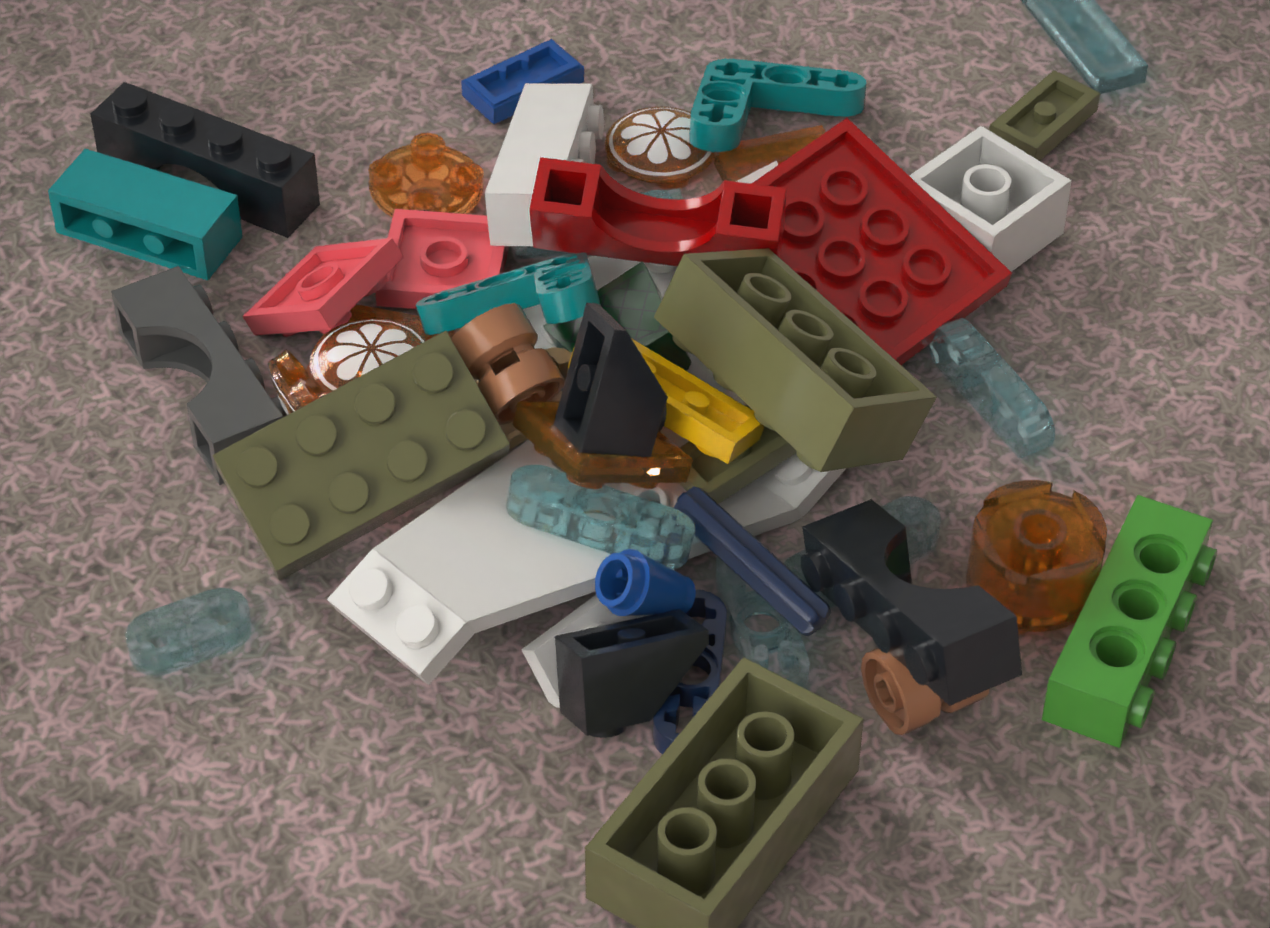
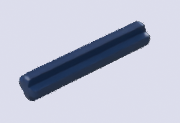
M694 486L677 498V503L672 510L674 517L800 634L810 636L824 626L831 613L829 604L702 488Z

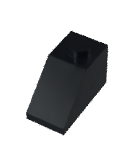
M586 303L554 425L580 453L651 457L657 433L662 430L666 421V402L668 396L627 331L599 304Z
M677 609L555 636L560 713L586 736L590 735L599 738L614 737L625 732L627 726L651 721L709 644V630L682 610Z

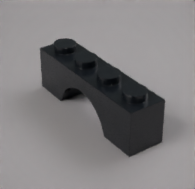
M123 82L90 113L98 153L157 171L166 164L189 168L204 176L218 189L237 195L240 219L289 238L320 205L314 153L127 82Z
M872 499L802 526L806 554L801 556V568L810 588L815 592L824 594L839 608L847 621H854L873 638L875 644L882 652H889L909 670L918 684L927 685L949 706L1022 675L1017 616L979 585L954 589H935L913 585L906 527Z

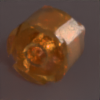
M1041 480L1017 481L995 489L984 499L983 508L977 516L975 515L972 526L966 570L967 587L979 585L1017 616L1018 635L1028 631H1054L1074 624L1102 569L1106 548L1107 526L1101 512L1086 496L1074 490L1072 498L1052 491L1053 483Z

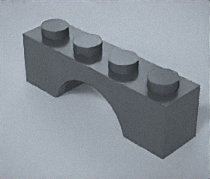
M179 266L111 291L119 334L143 369H180L193 373L207 382L203 390L187 403L193 446L218 484H224L212 455L287 416L278 396L270 398L265 391L264 380L255 361L252 358L246 360L242 358L235 335L226 321L217 322L213 316L212 306L204 288L201 285L193 287Z

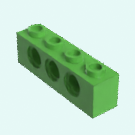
M1137 495L1049 677L1042 714L1043 721L1120 748L1130 725L1138 728L1143 727L1155 694V689L1147 686L1152 676L1162 680L1165 678L1176 648V641L1170 640L1169 637L1173 629L1183 633L1186 631L1197 600V595L1190 593L1193 584L1206 586L1216 560L1217 549L1207 546L1213 522L1212 519Z

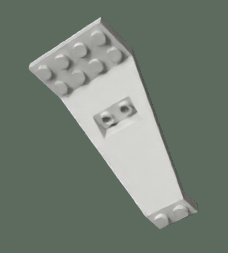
M688 353L692 363L687 372L744 406L747 405L734 392L720 386L714 380L713 372L695 355ZM553 422L374 547L327 600L340 614L429 685L475 633L595 592L597 570L602 561L610 554L620 553L626 549H634L665 566H670L710 552L699 539L674 517L672 512L677 503V498L687 491L668 473L665 456L689 441L664 426L657 433L651 457L580 453ZM795 454L719 503V505L753 536L791 524L806 515L845 469L819 472L805 465ZM608 468L614 469L610 477L604 480H597V477L603 470ZM654 501L660 502L659 507L654 512L642 513L647 504Z

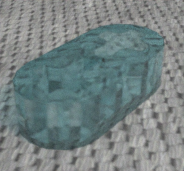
M216 588L137 616L128 625L125 633L131 664L137 671L146 675L160 676L239 648L249 639L252 631L248 601L241 593L233 589ZM222 615L226 621L231 622L219 626L218 622L211 618ZM159 637L167 645L155 648L148 641Z

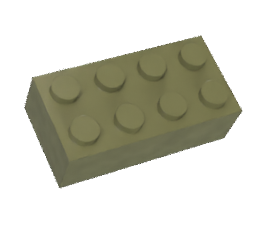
M769 248L684 254L654 316L673 335V341L678 347L695 355L713 372V378L720 386L739 396L754 410L755 418L762 425L776 431L797 450L796 454L801 462L819 472L903 460L937 398L936 395Z
M444 331L212 456L219 474L280 581L492 466L508 454L510 442L447 331Z
M743 657L586 845V899L637 928H738L859 771L864 719Z

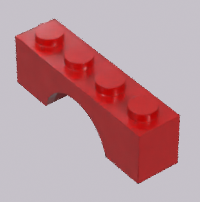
M540 157L529 209L533 248L576 254L585 252L591 256L643 261L677 267L683 255L688 253L769 248L780 257L785 225L786 188L724 180L717 189L701 197L663 199L644 195L621 185L606 172L602 165Z

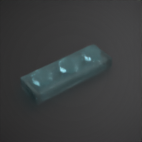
M1020 0L1090 88L1100 92V94L1146 82L1148 64L1095 0Z

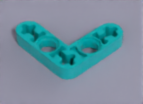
M719 59L712 61L706 66L691 110L689 141L694 147L710 152H724L737 148L741 142L751 107L841 117L857 115L864 110L866 79L857 73L844 70L741 59Z
M585 252L562 255L425 297L415 304L426 335L440 334L444 331L448 332L462 328L477 316L504 304L516 303L522 309L540 304L547 324L563 323L583 317L586 303H596L601 306L595 280Z

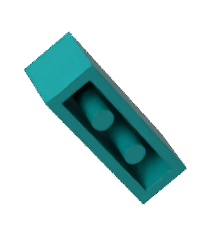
M84 149L48 190L56 233L170 269L179 266L183 273L205 280L211 278L243 237L237 195L88 149Z

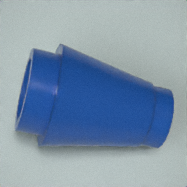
M626 549L620 553L610 554L602 561L596 573V595L599 601L617 616L654 615L677 609L687 613L695 601L696 589L691 578L634 549Z

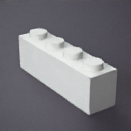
M592 84L524 85L485 191L490 246H533L529 209L540 157L594 164L596 153L595 139H602L604 113L602 105H594Z

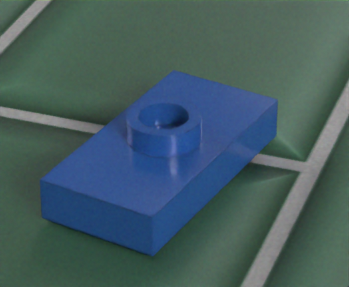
M550 39L462 80V96L490 122L496 124L514 115L525 84H581L584 82V66L554 40Z

